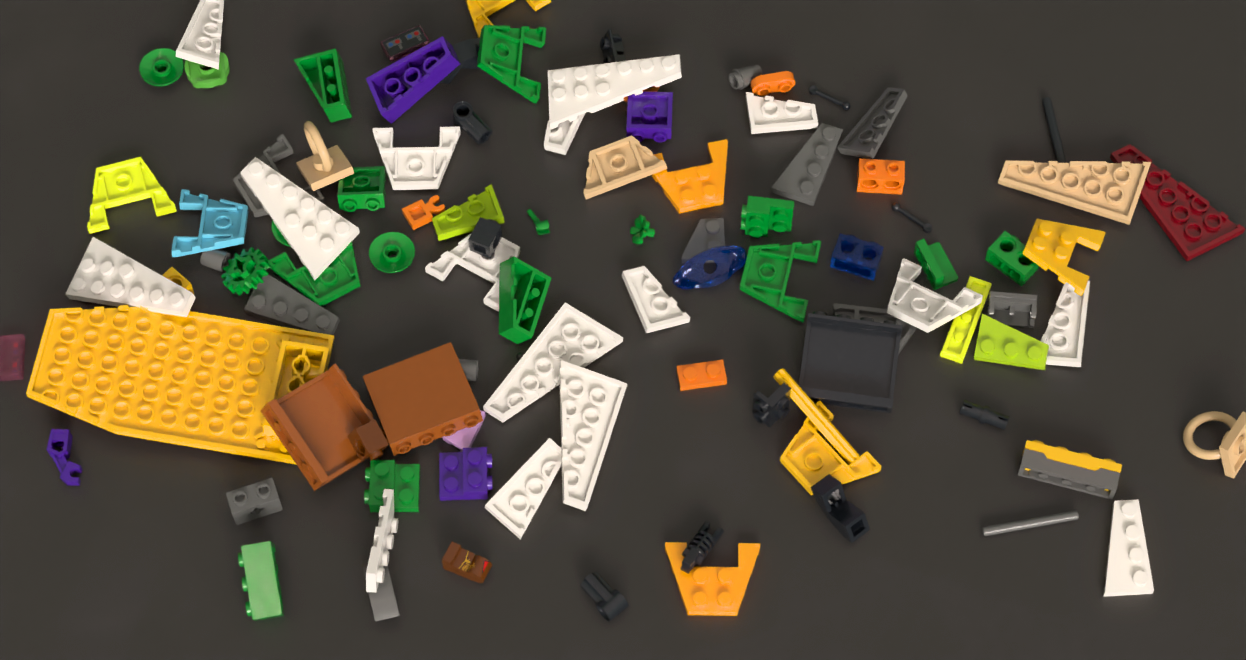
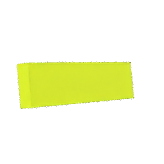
M972 276L969 277L966 288L983 295L982 302L953 319L940 353L941 357L963 363L992 283Z

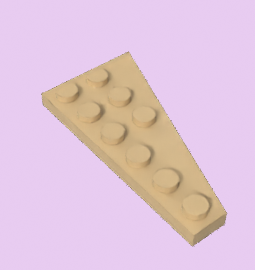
M1006 160L998 184L1130 225L1151 162H1143V164L1130 162L1107 163L1106 161H1070V163L1049 161V163H1035L1034 161Z

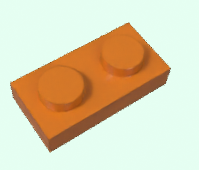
M723 359L677 366L680 391L727 384Z

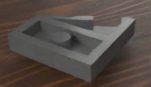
M724 218L700 219L681 256V263L726 262Z

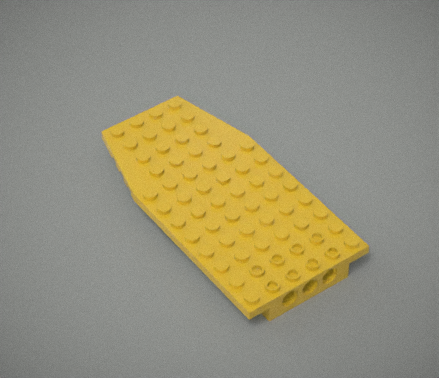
M121 305L118 308H104V306L84 310L81 307L50 309L26 394L27 397L117 435L296 464L261 413V410L271 400L281 398L328 370L334 335L189 311L187 317L151 312L142 306L140 308L129 307L128 305Z

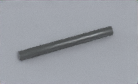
M1077 510L985 526L981 530L984 537L1078 520L1079 516Z

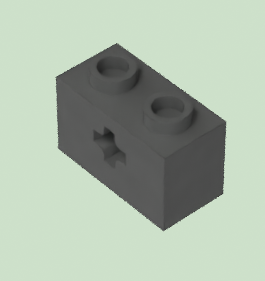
M273 478L226 492L236 525L283 510Z

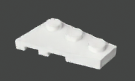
M746 92L751 134L818 128L815 104L793 100L785 102L774 100V97L771 96L763 98L754 96V93Z

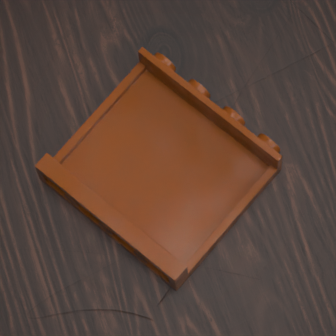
M451 342L363 376L366 388L394 456L407 453L420 445H428L433 440L443 436H451L461 429L474 427L483 421L480 408Z
M336 363L324 373L281 398L271 400L261 410V413L314 491L363 462L359 459L347 436L355 428L373 421V414L364 406L360 400L359 393L351 387L347 381L346 374L342 369H339ZM381 429L383 435L385 436V438H386V440H387V437H386V435H385L384 430Z

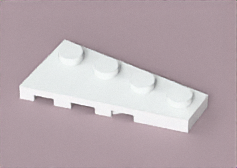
M1090 281L1087 282L1082 296L1074 292L1075 288L1067 282L1064 284L1057 300L1056 308L1048 322L1046 332L1041 339V342L1049 345L1046 364L1081 367Z
M384 489L383 492L384 506H380L379 523L375 529L374 545L371 547L366 570V592L376 593L379 583H383L385 568L383 567L388 566V549H392L394 543V535L392 534L397 533L398 518H394V490Z

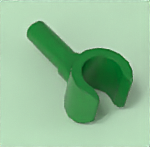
M528 209L527 213L535 224L537 234L550 233L548 220L540 221L532 209Z

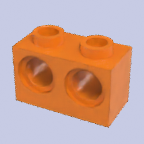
M859 158L857 192L902 194L905 181V161Z

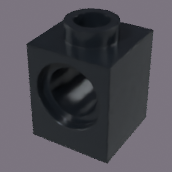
M480 217L468 239L470 251L491 259L502 238L501 225L495 220H487Z

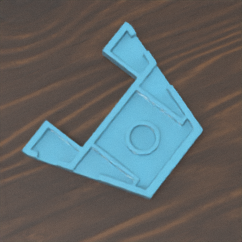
M181 190L180 210H202L198 237L174 236L171 250L172 257L244 244L248 219L247 205L220 199L219 202L208 199V195L200 193L199 196L190 194L189 190Z

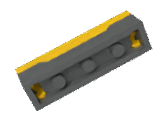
M1027 440L1018 476L1112 500L1117 490L1122 464L1116 463L1112 459L1095 458L1088 453L1072 452L1060 446H1048L1041 441Z

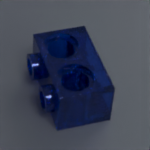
M840 233L831 256L830 267L874 281L882 260L884 247L873 241L867 242L857 239L853 235ZM848 250L851 253H844L843 251ZM865 257H871L873 260H867Z

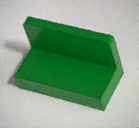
M925 239L916 241L914 255L920 266H922L933 290L958 281V275L939 242L927 245Z

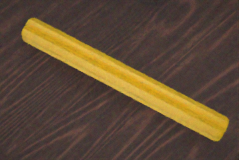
M784 368L778 370L773 376L780 386L785 383L791 388V399L846 462L851 464L859 458L860 455L788 372Z

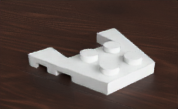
M440 127L439 147L393 148V128H373V136L392 189H438L460 137V127Z
M470 235L458 242V246L454 249L446 251L440 255V259L434 263H429L425 267L426 273L441 281H444L453 267L458 264L492 282L494 285L483 301L485 305L499 312L500 263L513 256L518 258L520 247L501 238L490 259L470 251L468 240Z
M903 258L887 313L929 333L979 305L982 302L983 295L964 287L954 300H950L913 282L920 275L922 266Z

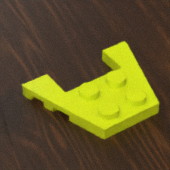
M141 157L96 168L92 192L93 200L92 205H90V220L87 224L89 234L110 229L106 209L152 197L157 217L177 212L175 204L170 200L166 191L160 186Z

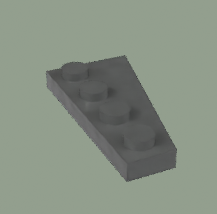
M888 87L837 147L839 152L844 155L873 159L908 96L905 90Z
M821 123L771 187V193L814 206L842 137L843 129Z
M269 274L268 276H263L264 282L259 283L257 289L253 290L244 308L245 314L285 327L334 335L340 322L338 316Z

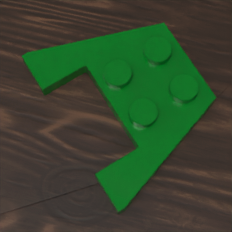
M484 25L480 34L477 67L536 104L540 99L541 83L520 76L523 43L542 48L545 45L546 28L530 29L529 26L510 28V26Z
M815 240L813 243L807 244L793 242L792 245L779 246V244L749 246L740 290L804 323L808 300L785 296L793 259L817 263L821 241Z
M352 241L316 280L312 278L306 266L296 269L286 252L267 262L271 270L321 307L361 286Z

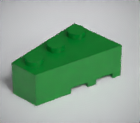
M337 49L294 59L329 121L335 122L351 118L352 113L344 63Z
M514 256L500 263L499 335L516 344H520L533 337L552 278Z

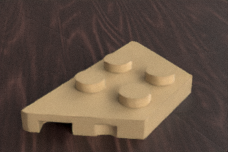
M626 137L590 151L589 167L586 172L587 181L583 193L585 199H589L666 170V163L653 155L652 151L646 146H642L635 137Z

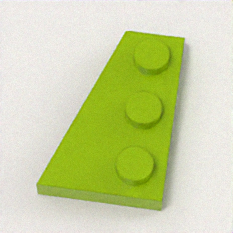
M492 184L485 187V191L479 195L473 194L468 197V201L460 206L454 205L432 218L438 241L473 232L480 217L487 220H495L499 224L505 223Z
M982 314L974 360L1045 370L1049 345Z

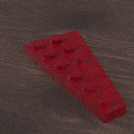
M1131 144L1111 153L1110 159L1113 163L1130 162L1143 164V162H1151L1139 198L1186 262L1244 233L1246 228L1230 221L1228 215L1222 211L1218 212L1211 207L1209 201L1183 182H1177L1170 176L1171 173L1165 169L1161 170L1149 157Z

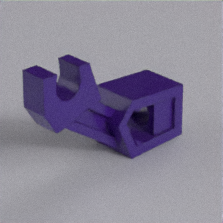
M51 429L47 451L61 474V481L70 486H80L81 481L79 477H72L74 473H82L81 465L71 461L67 462L71 455L73 437L70 430ZM56 446H62L63 450L58 452L55 448Z

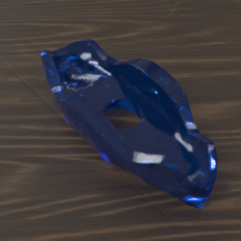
M720 246L701 252L689 259L673 277V283L681 289L708 288L721 284L745 265L747 259L746 251L740 246ZM708 260H712L716 264V270L711 274L706 273L703 268L704 263Z

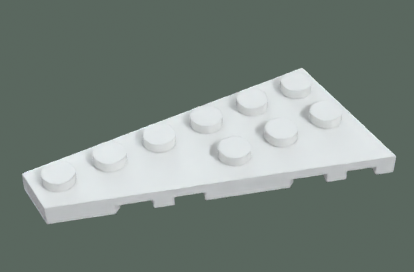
M255 157L240 172L243 180L261 202L265 211L273 219L274 224L291 248L297 253L300 261L309 270L314 280L321 275L360 233L359 228L258 158Z
M95 237L92 238L65 294L72 300L117 307L128 305L129 307L140 308L142 306L151 312L182 317L188 316L196 298L192 292Z
M560 360L563 503L586 511L627 383Z

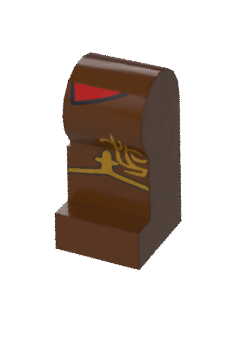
M453 541L442 558L443 569L477 583L484 582L492 567V563L489 560L461 548L460 544Z

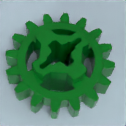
M251 247L248 252L242 249L240 255L235 253L234 258L228 260L229 266L223 267L226 273L221 275L224 279L222 283L233 294L236 292L238 295H241L243 291L249 294L251 288L256 290L257 285L264 282L263 276H268L269 273L266 270L270 268V265L267 263L269 259L259 249L255 251Z

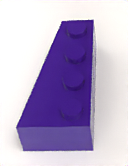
M442 36L367 77L366 81L380 114L392 124L459 66L460 62L453 46Z

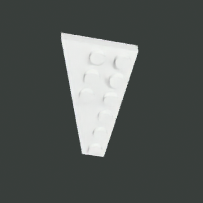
M680 54L548 70L550 128H556L559 123L569 120V122L577 119V116L586 112L594 113L624 101L623 98L629 95H639L643 93L642 90L649 87H659L682 78Z
M564 303L485 403L483 410L499 421L505 422L560 384V360L585 368L623 342V337L569 304Z

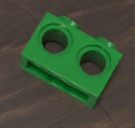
M1006 231L987 250L985 260L1021 287L1039 269L1036 263L1022 254L1025 245L1021 243L1019 238L1015 235H1010Z

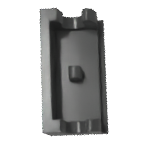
M990 291L987 302V316L1010 327L1034 328L1037 312V295Z

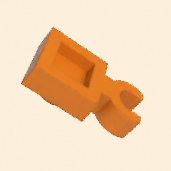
M435 195L426 204L421 199L402 208V213L411 228L415 230L431 222L432 214L439 215L444 212L445 205L434 206L440 202L439 196Z

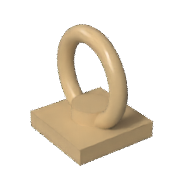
M306 121L304 123V132L313 155L296 162L312 191L354 174L352 165L338 145L327 149L316 126L311 121Z
M1218 411L1197 415L1189 421L1184 429L1183 442L1185 447L1191 454L1201 459L1214 460L1221 458L1225 475L1234 479L1246 461V412H1242L1237 420L1229 414ZM1208 421H1220L1227 424L1231 430L1225 433L1219 449L1205 450L1198 447L1193 441L1195 429Z

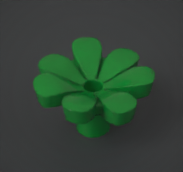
M640 214L639 218H636L634 222L636 227H631L630 234L634 235L632 242L635 244H642L643 238H646V236L654 237L655 229L649 228L650 222L646 220L645 216Z

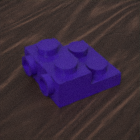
M643 92L636 96L634 94L629 95L627 137L633 136L640 142L644 138L654 139V141L659 143L671 139L673 92Z
M487 447L463 448V452L439 453L440 501L488 499V490H493L492 476H488V468H492V454L487 453Z

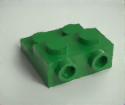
M385 166L353 167L354 174L339 180L337 195L339 210L353 212L356 209L376 211L379 208H385Z
M748 196L747 204L742 206L740 229L745 230V235L755 238L767 237L768 229L776 232H791L794 201Z
M372 460L370 467L365 469L366 482H370L369 489L364 491V502L369 504L370 512H379L380 506H384V489L394 490V512H419L420 464H396L395 460Z

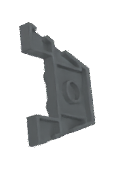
M284 134L277 138V142L271 147L268 146L263 151V155L258 159L280 173L274 163L293 154V149ZM239 173L233 179L234 185L254 217L269 215L243 180L241 173ZM310 186L303 189L323 204L325 203L319 189L312 191Z

